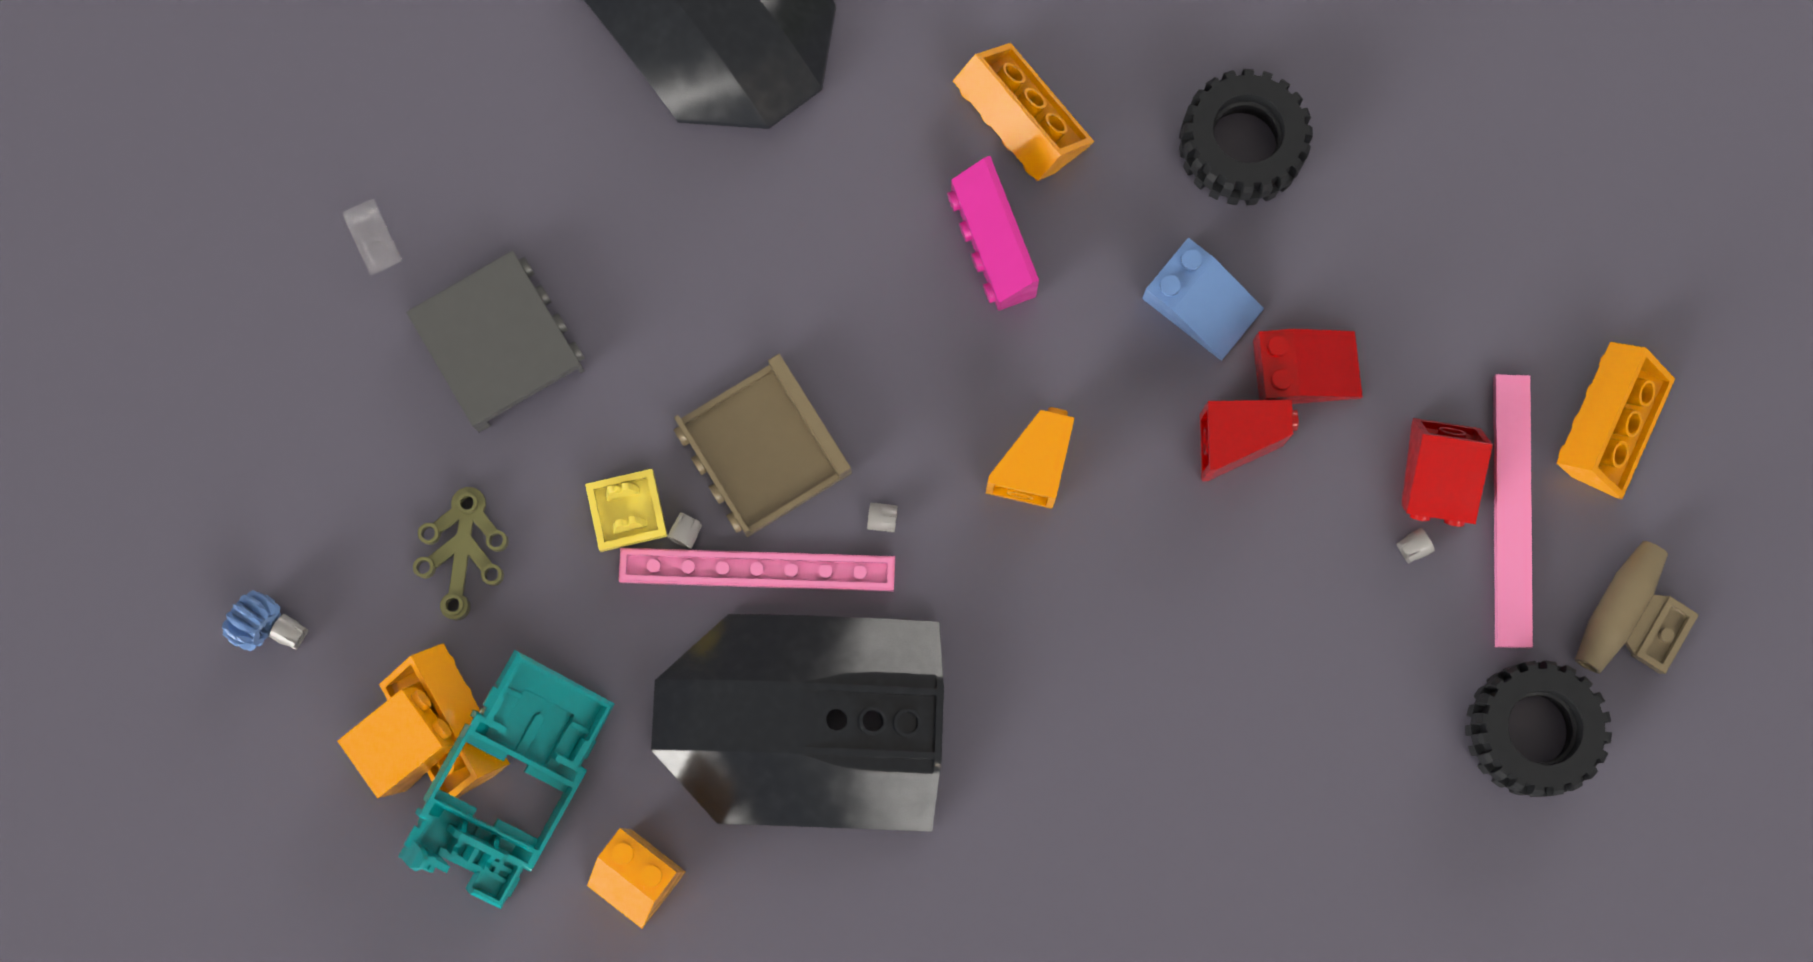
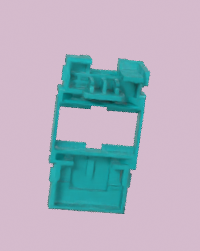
M516 650L513 651L496 681V687L492 686L482 705L485 707H482L480 712L473 709L470 715L473 717L470 725L465 723L423 798L426 802L424 807L417 808L415 814L420 817L417 822L418 825L413 826L404 842L406 847L403 846L398 855L414 871L423 869L433 873L435 868L447 873L450 866L443 859L445 858L473 872L465 889L469 894L502 909L507 898L511 897L521 879L519 876L523 869L531 872L587 772V769L581 766L584 759L587 760L597 742L595 740L615 705V703ZM466 742L502 761L505 760L507 755H510L526 763L525 773L563 792L538 838L498 818L492 826L473 816L477 810L476 807L440 790L441 785Z

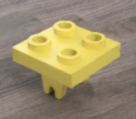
M653 469L585 484L600 552L667 537V529Z

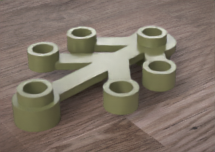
M473 487L459 489L452 497V508L435 522L424 523L419 527V539L425 544L433 545L439 541L441 533L459 521L457 534L430 556L419 557L413 564L414 573L421 578L427 579L432 577L436 569L454 555L449 593L442 598L440 609L445 617L455 621L464 619L470 611V602L463 595L469 556L480 569L482 580L488 585L496 586L504 578L503 570L491 562L473 539V523L486 535V544L491 550L501 552L507 548L509 543L507 535L497 530L484 513L486 508L484 495ZM466 498H472L474 501L470 509H464L462 506ZM428 528H433L435 531L434 537L426 540L424 532ZM496 535H501L503 538L502 544L498 547H493L492 538ZM423 562H428L430 564L429 571L421 574L419 566ZM491 569H497L498 577L494 581H489L487 578V573ZM457 599L459 601V608L451 612L448 609V604L451 600Z

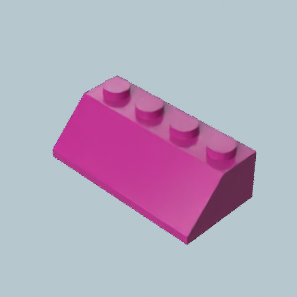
M987 156L951 180V191L947 192L953 211H960L963 222H960L959 226L965 242L971 240L975 252L971 253L975 269L977 272L983 271L987 283L983 284V288L988 302H995L998 311L1035 298L1039 278L991 156Z

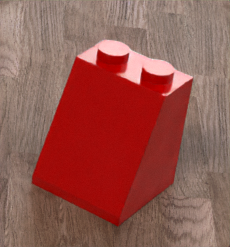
M1292 400L1208 401L1200 413L1202 481H1210L1283 447L1292 437L1293 431L1298 430V411L1292 410Z
M1413 418L1402 497V506L1406 514H1410V518L1419 521H1430V518L1444 519V523L1457 527H1463L1465 523L1476 524L1493 446L1481 428Z

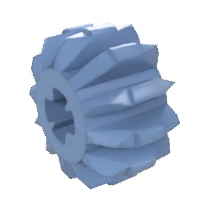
M254 590L248 592L247 595H242L239 601L233 604L231 611L226 614L227 619L222 624L223 636L236 647L248 651L254 650L257 646H261L264 640L269 637L273 625L281 616L280 606L268 595Z

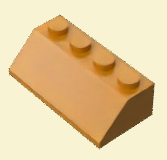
M1011 43L975 54L953 80L960 89L961 95L972 103L981 114L982 120L993 128L1002 139L1003 145L1014 153L1023 164L1024 170L1034 177L1036 181L1055 174L1094 143V140Z
M1615 342L1609 343L1605 354L1600 359L1595 377L1587 388L1586 397L1579 413L1573 420L1571 431L1565 444L1559 451V458L1556 462L1572 478L1618 499H1623L1675 381L1671 373L1646 347Z
M444 643L409 656L379 684L387 700L401 689L416 687L417 690L423 691L431 701L432 705L430 708L437 718L444 720L452 731L451 738L454 742L465 723L470 725L473 717L470 716L473 709L480 712L472 696L471 689L462 678L454 658L449 654ZM466 742L441 785L440 790L458 798L493 778L510 763L507 758L502 761ZM450 750L427 772L432 782Z

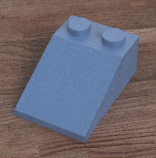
M1187 238L1149 284L1142 298L1221 361L1264 310L1212 255L1190 238Z

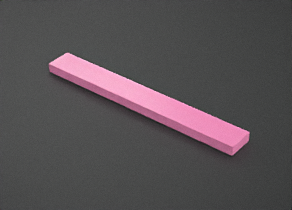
M1496 374L1493 377L1495 647L1530 649L1533 648L1530 375Z
M620 548L619 583L894 592L895 556Z

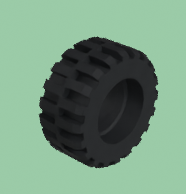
M1243 69L1242 74L1236 76L1235 71L1232 70L1225 72L1220 81L1214 77L1206 83L1204 90L1199 89L1191 104L1188 106L1180 129L1179 139H1181V143L1179 145V153L1181 158H1185L1183 167L1187 175L1194 174L1196 176L1194 184L1200 190L1206 186L1211 190L1209 193L1210 197L1218 200L1220 195L1227 197V204L1237 205L1239 200H1245L1246 205H1255L1260 198H1263L1265 201L1271 200L1276 197L1278 191L1284 192L1291 185L1308 157L1311 149L1309 143L1313 137V127L1308 125L1311 119L1308 108L1301 109L1300 107L1303 98L1298 92L1291 94L1288 91L1290 84L1285 80L1281 79L1277 83L1271 80L1273 74L1263 71L1261 76L1254 75V69ZM1235 113H1246L1260 118L1269 126L1275 137L1276 147L1273 154L1269 158L1255 163H1245L1232 159L1220 149L1215 140L1214 129L1217 122L1221 118Z
M1529 661L1503 669V671L1488 678L1485 686L1478 688L1474 694L1476 701L1474 704L1469 705L1467 716L1471 717L1470 725L1465 726L1466 736H1471L1473 745L1468 746L1471 756L1478 757L1480 763L1477 767L1483 774L1489 773L1493 777L1491 782L1500 788H1508L1510 793L1516 795L1546 797L1574 791L1583 786L1582 782L1584 780L1592 779L1598 772L1596 765L1604 763L1608 755L1603 748L1604 744L1611 743L1612 732H1605V723L1611 722L1609 711L1602 712L1600 704L1605 702L1600 692L1593 693L1590 690L1593 683L1586 676L1577 677L1575 675L1576 669L1567 665L1559 667L1553 661ZM1541 696L1548 699L1559 709L1566 724L1564 747L1556 758L1548 762L1539 763L1526 759L1517 751L1511 741L1508 728L1509 717L1515 704L1525 697Z

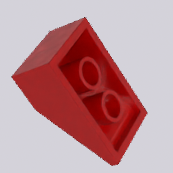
M1282 329L1259 331L1254 338L1253 346L1259 400H1292V404L1361 399L1363 397L1355 331Z

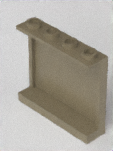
M780 353L768 360L769 365L691 413L682 418L679 415L674 417L679 426L673 430L684 447L688 444L692 446L696 453L691 458L701 475L706 472L709 474L714 484L709 486V489L719 504L724 501L727 503L731 510V513L726 515L736 533L743 530L747 538L852 474L850 465Z

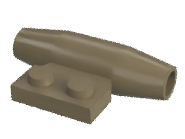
M1642 541L1616 572L1586 626L1575 657V661L1591 672L1600 674L1625 644L1632 657L1657 673L1666 674L1699 614L1671 596L1654 595L1668 556L1664 549L1651 542Z

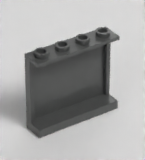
M513 250L406 312L471 425L479 433L491 426L489 420L571 372L577 369L580 373L585 371L580 363L585 357L575 341L569 344L563 333L568 331L565 323L558 313L552 316L546 306L551 303L549 296L542 285L535 287L530 277L535 274L525 257L518 259Z

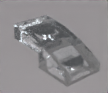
M374 198L342 212L370 275L402 261L388 231L389 228Z

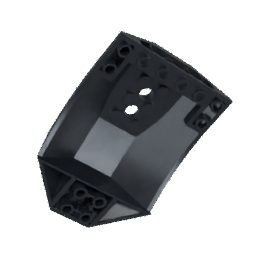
M584 0L655 90L678 123L770 129L819 93L823 88L836 12V4L833 0Z
M728 614L655 680L651 751L717 824L932 832L942 761L944 682L940 624L936 621L862 617ZM833 709L841 710L846 716V724L840 730H833L827 724V715ZM868 711L876 712L881 718V725L875 732L867 730L863 725V716Z

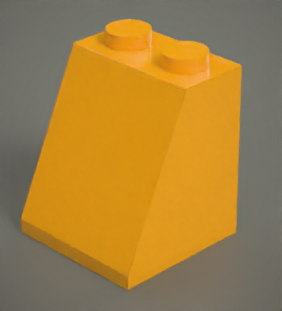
M1049 407L1047 411L1040 410L989 475L986 494L1052 509L1059 488L1074 417L1068 416L1066 410Z
M416 687L401 689L337 741L377 798L405 792L410 789L455 743L451 738L452 731L444 720L437 718L430 708L432 704L428 696L423 691L417 690Z
M619 828L597 857L587 886L643 929L686 871L632 829Z

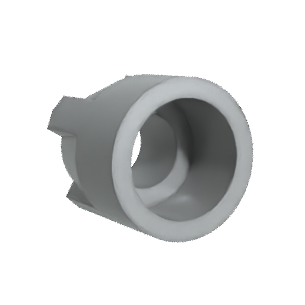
M870 502L867 530L895 533L898 506Z
M680 512L667 538L684 548L692 549L702 524L697 519Z
M1421 527L1396 543L1408 564L1435 551L1430 538Z
M282 614L273 625L269 638L297 650L307 635L308 629L303 627L297 620Z

